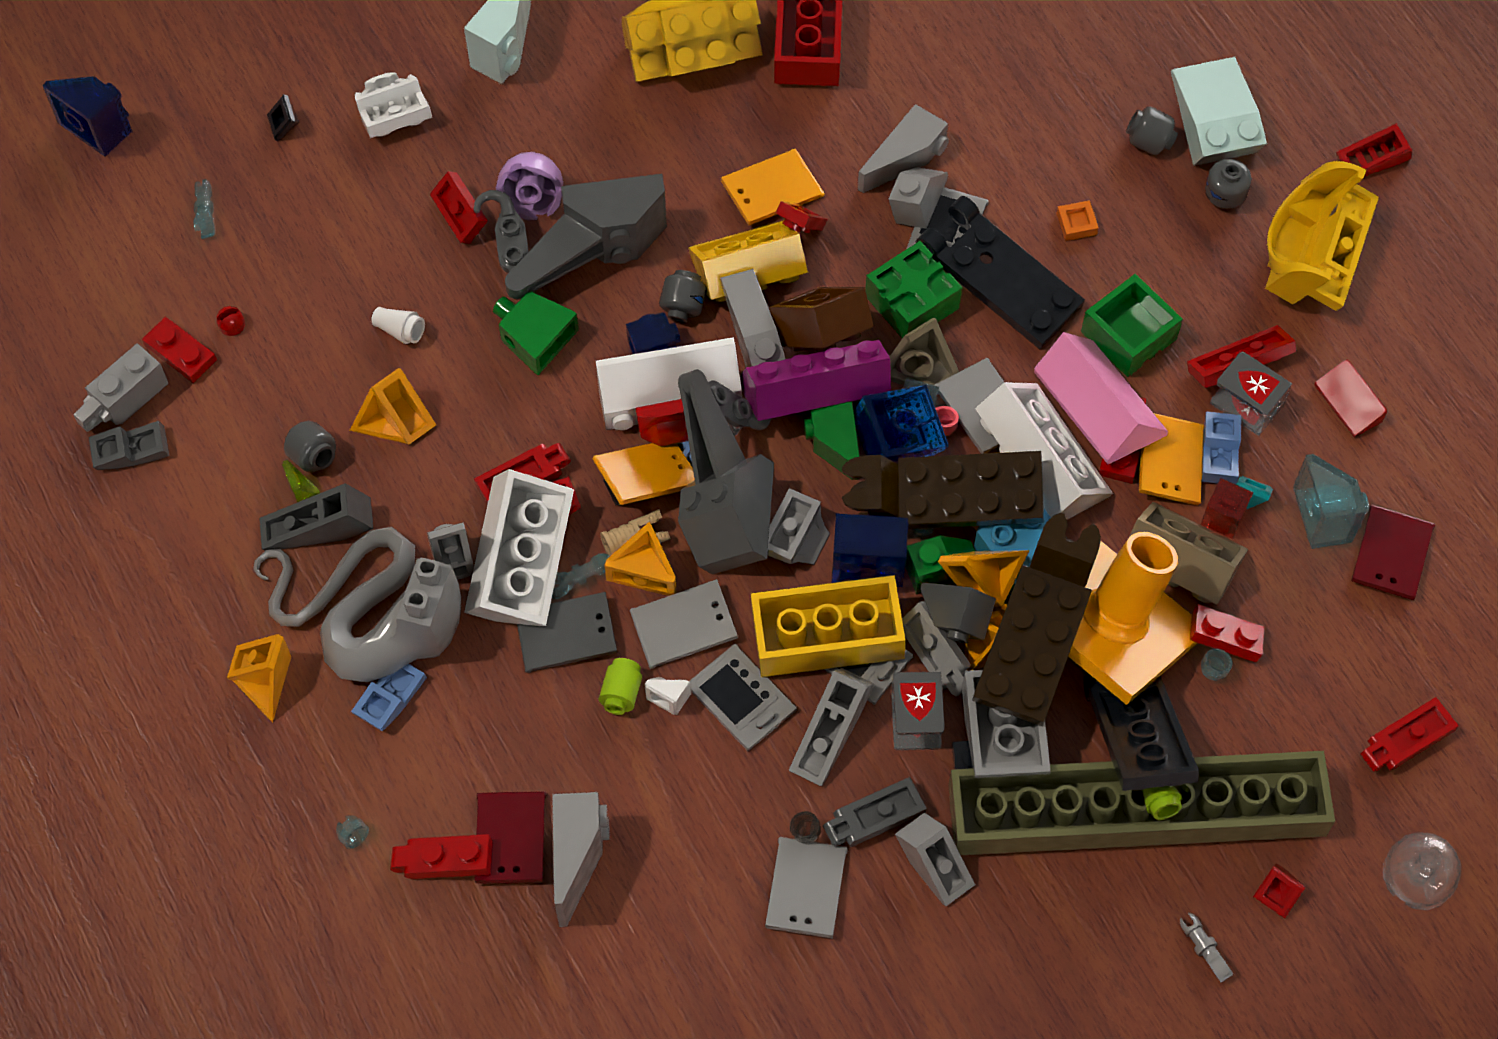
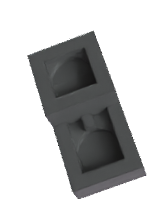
M159 421L127 432L119 426L89 437L93 468L96 470L135 466L170 456L165 427Z

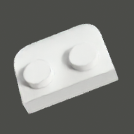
M395 72L378 75L365 82V90L362 93H355L360 117L370 138L385 136L393 130L405 126H415L422 123L423 120L432 118L430 106L422 94L418 79L410 74L407 77L408 79L398 78Z

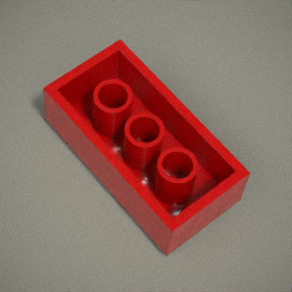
M777 0L774 84L839 86L842 0Z

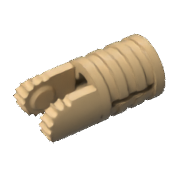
M660 510L631 520L628 524H623L608 532H601V541L608 558L640 530V526L646 525L649 521L651 524L659 521L662 518ZM668 531L656 533L660 543L671 539Z

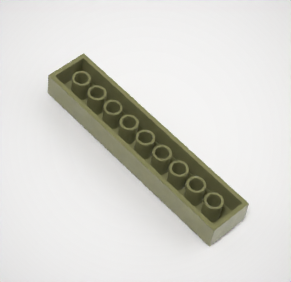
M1324 751L1194 757L1199 769V782L1175 786L1182 795L1180 801L1182 808L1174 816L1163 820L1155 819L1152 814L1146 811L1143 790H1122L1112 761L1051 764L1050 774L975 778L973 769L951 770L948 783L953 841L960 855L1325 837L1334 825L1335 817Z

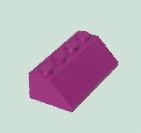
M879 340L863 341L857 345L842 348H829L823 352L796 355L790 359L762 362L759 365L747 367L740 375L741 388L758 421L891 393L890 357Z

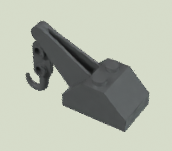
M654 174L561 186L564 215L530 251H528L525 224L514 209L511 197L499 190H489L479 195L474 203L475 213H479L482 204L489 200H495L501 206V212L495 225L499 264L504 271L508 272L505 277L508 296L513 299H522L526 293L536 291L595 258L603 263L614 262L617 264L639 259L667 227L663 175Z
M696 369L684 373L678 378V387L683 403L695 480L681 489L678 523L698 566L713 575L767 559L774 462L761 454L745 459L728 423L735 427H750L755 430H762L768 427L771 418L758 421L751 411L749 402L745 398H742L717 381L712 380L708 382L702 371Z

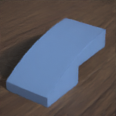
M1206 411L1201 482L1227 485L1237 484L1239 477V447L1241 443V415Z
M407 664L394 674L380 678L376 684L371 682L351 712L378 730L384 731L406 707L427 676L412 665Z

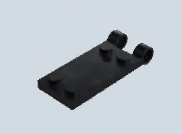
M960 196L948 208V213L955 223L964 227L967 231L951 247L947 245L945 238L933 228H928L916 239V243L921 241L933 254L932 258L935 262H940L943 265L944 271L950 273L955 280L1038 349H1041L1083 306L1085 299L980 214L978 207L971 199ZM987 255L991 257L992 262L985 264L981 262L980 256Z
M1085 672L1083 674L1086 700L1091 702L1123 791L1143 790L1145 788L1170 785L1179 786L1199 782V769L1161 676L1126 705L1089 673Z

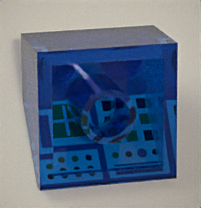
M95 76L51 80L46 81L42 85L58 124L104 157L132 132L128 121L129 113L121 102L122 95L113 84L109 82L105 84Z
M927 385L864 395L854 411L855 426L866 455H882L898 464V458L934 456L946 450L949 446Z

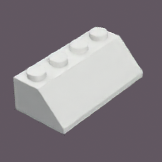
M734 337L596 361L599 396L606 430H626L633 425H638L635 409L637 407L681 399L678 378L680 375L696 369L704 373L708 382L712 380L717 381L742 397Z
M1004 382L975 408L981 417L980 422L983 428L992 434L999 443L1000 453L1042 452L1043 504L1050 517L1058 513H1065L1067 520L1113 494L1037 383Z
M511 469L493 477L464 613L496 622L546 626L574 489Z

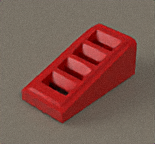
M1396 123L1337 151L1336 155L1340 161L1352 163L1349 157L1355 155L1361 167L1366 169L1365 177L1412 159V148ZM1392 143L1395 150L1390 152L1386 144ZM1379 147L1384 156L1379 158L1374 148ZM1367 151L1373 161L1367 163L1362 152Z

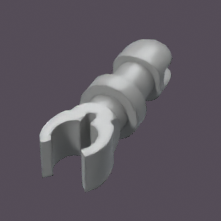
M1188 913L1194 924L1187 927L1183 919L1180 918L1181 928L1196 945L1194 950L1197 955L1205 958L1220 982H1223L1232 976L1233 972L1216 949L1217 942L1215 939L1207 936L1203 930V925L1196 915Z

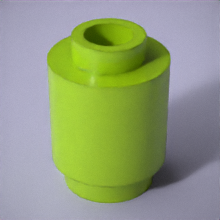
M616 658L613 660L612 665L607 667L598 698L607 712L623 715L625 712L634 709L642 680L641 666L637 662L627 658Z

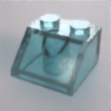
M1314 454L1306 455L1293 489L1311 549L1352 543L1358 530L1361 528L1366 513L1369 512V501L1366 493L1361 492L1357 479Z

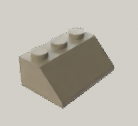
M1152 502L1137 519L1130 534L1131 536L1137 532H1150L1167 540L1174 547L1178 555V565L1168 585L1173 587L1181 586L1191 591L1193 597L1204 603H1219L1248 551L1247 548L1155 502Z

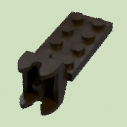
M1041 451L898 458V464L882 455H866L850 459L842 467V472L849 477L865 479V481L854 485L850 492L842 496L843 503L848 508L861 511L851 518L850 522L854 529L862 533L886 534L893 531L898 525L900 529L1044 523Z
M1065 513L1055 514L1047 521L1037 543L1030 567L1022 565L972 698L974 702L1042 727L1092 592L1091 589L1086 588V584L1101 542L1100 531L1094 524L1082 530L1077 541L1067 539L1065 533L1068 524Z

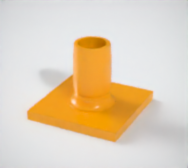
M1137 532L1131 535L1118 554L1102 541L1100 542V548L1086 584V588L1091 589L1092 592L1068 655L1069 658L1126 705L1197 644V642L1190 640L1192 614L1164 593L1178 565V555L1174 547L1167 540L1150 532Z

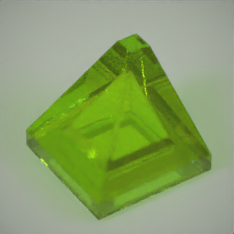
M288 460L283 461L282 466L297 502L320 494L319 490Z

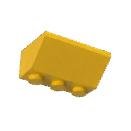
M783 221L688 248L696 272L701 276V281L706 285V295L711 300L715 299L720 302L726 301L720 281L721 277L754 269L761 290H764L769 283L776 281L790 283L798 280L799 275L808 273L800 234L782 224Z

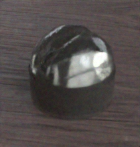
M803 811L797 813L792 818L790 831L798 842L804 844L814 843L821 834V824L813 813ZM806 822H811L810 834L806 836Z

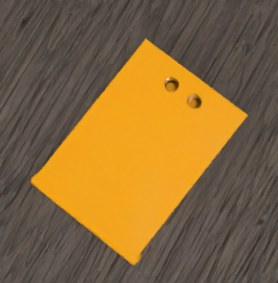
M796 149L721 177L722 184L748 226L777 215L775 212L781 201L803 205L825 195Z
M1153 413L1167 429L1168 435L1141 448L1139 493L1198 506L1201 503L1204 425Z
M650 443L595 455L592 458L620 505L679 492L695 480L693 468L677 443L665 446Z

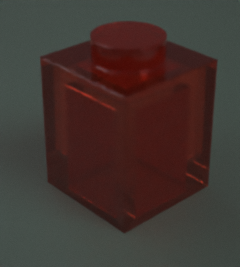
M1220 478L1206 507L1200 525L1233 539L1254 492Z

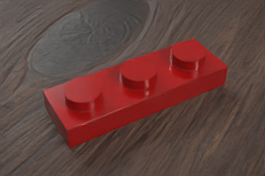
M1276 325L1187 361L1188 372L1204 388L1219 384L1218 378L1240 352L1247 353L1265 365L1295 353L1296 341L1279 325Z

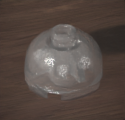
M1416 832L1404 836L1390 848L1383 862V879L1388 891L1393 896L1397 895L1399 899L1405 901L1404 905L1412 909L1429 910L1440 907L1455 893L1461 880V861L1455 848L1446 839L1434 833Z

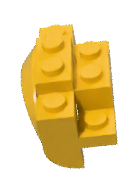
M650 0L622 17L625 46L630 52L636 82L735 63L738 60L763 55L757 24L761 23L756 0Z
M1331 161L1323 164L1304 178L1301 184L1289 194L1275 213L1269 227L1267 236L1269 262L1267 266L1271 268V272L1265 289L1291 304H1295L1309 295L1335 311L1344 306L1379 198L1357 184L1363 180L1366 169L1348 162ZM1337 205L1335 213L1330 216V214Z

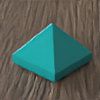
M1240 476L1235 486L1245 510L1268 501L1273 491L1272 487L1245 476Z

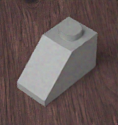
M920 167L900 172L888 199L895 223L927 229L948 179V173Z
M923 813L895 833L909 863L943 905L947 906L975 886L947 827Z

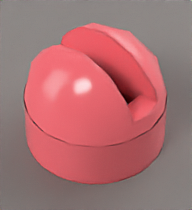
M949 406L935 408L932 411L934 418L930 419V423L936 422L940 436H950L958 426L959 415L957 411Z

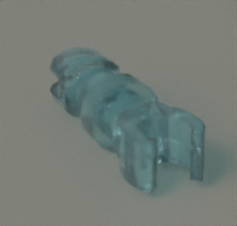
M203 179L202 184L197 181L194 185V194L197 197V201L194 203V213L196 216L193 225L195 232L201 230V239L215 235V226L212 218L214 204L210 201L212 186L207 179Z
M600 553L591 557V561L581 566L578 563L571 566L572 570L569 572H557L555 584L560 585L553 589L552 599H559L565 596L575 584L583 585L587 583V578L597 573L598 575L605 573L606 559L610 556L606 553Z

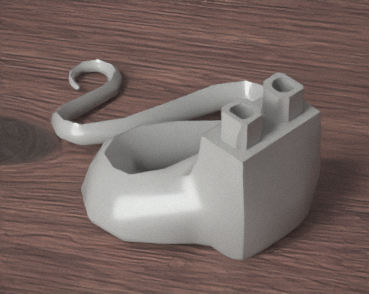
M393 527L370 530L353 543L319 593L297 614H285L281 611V602L294 571L290 557L281 549L265 550L254 562V571L263 580H269L259 570L263 561L267 558H277L282 563L283 570L268 601L269 616L281 626L299 627L326 607L365 554L377 547H389L393 551V562L385 570L356 587L329 611L321 626L320 637L324 662L341 679L371 682L394 674L416 659L435 658L451 643L460 622L461 593L452 565L426 558H419L415 563V545ZM411 575L407 589L378 624L363 637L354 638L351 633L352 626L372 607L401 588Z

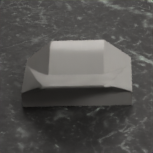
M790 488L788 489L769 526L768 556L789 564L796 562L815 564L830 534L821 517V501Z

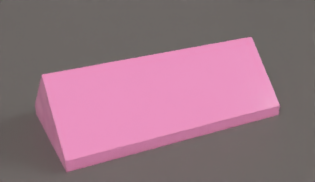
M1063 332L1034 368L1036 376L1107 464L1119 460L1168 435L1167 429L1093 340Z

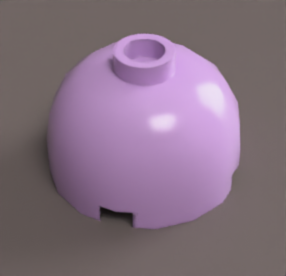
M525 152L510 158L505 163L499 173L496 190L505 192L511 197L514 209L520 218L537 220L536 215L548 213L547 216H550L557 210L562 198L561 186L564 185L561 171L550 158L540 153Z

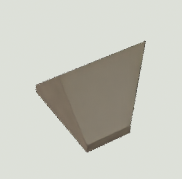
M935 318L930 319L906 334L889 356L891 382L933 395L938 393L934 389L935 384L959 372Z

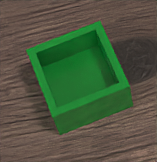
M918 241L866 275L865 290L867 299L902 339L906 334L930 319L935 318L937 322H940L960 308L963 287L950 273L946 274L944 272L943 265L940 262H935L932 258L933 254L921 241Z
M1134 274L1085 311L1081 333L1087 339L1093 340L1105 356L1128 378L1141 368L1146 360H1151L1159 350L1163 351L1177 340L1183 318L1137 274Z

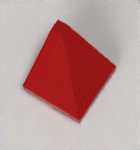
M1276 863L1253 897L1283 918H1286L1306 886Z

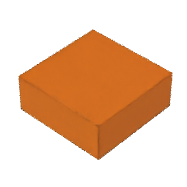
M1090 200L1057 207L1056 214L1065 241L1098 234L1099 227Z

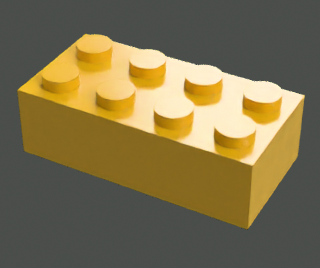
M895 575L751 593L752 615L761 677L905 659L906 640Z

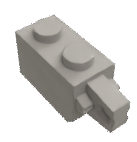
M138 343L135 344L85 387L88 395L83 400L84 404L74 413L76 422L86 432H89L102 421L106 423L111 420L115 425L123 424L169 384L161 364Z

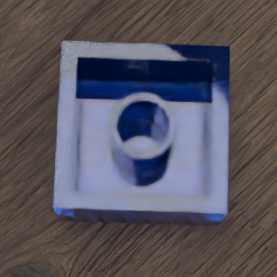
M836 513L831 583L895 575L896 586L903 587L907 554L908 518Z

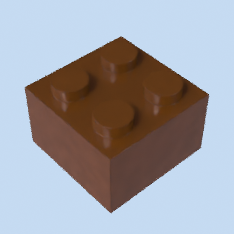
M818 287L769 307L782 347H793L794 351L815 348L816 352H823L829 348H836V342L858 339L861 337L862 331L874 327L865 287Z

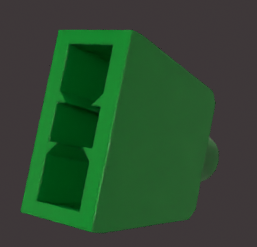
M533 292L526 293L517 304L503 296L496 302L493 308V313L502 319L499 323L501 340L537 375L543 371L579 331L576 312Z

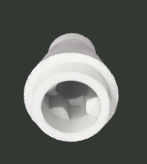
M377 307L372 315L373 326L382 329L404 344H409L410 342L417 343L424 333L425 321L422 317H419L417 312Z

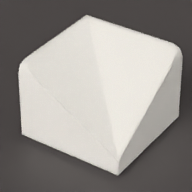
M662 677L648 679L645 683L646 699L669 713L677 715L691 695L690 682L687 680H666Z

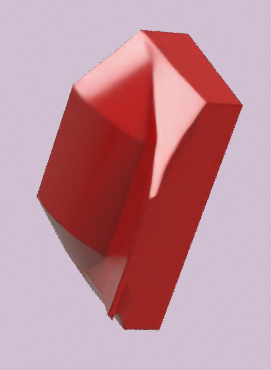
M682 399L635 408L641 439L658 446L688 441Z

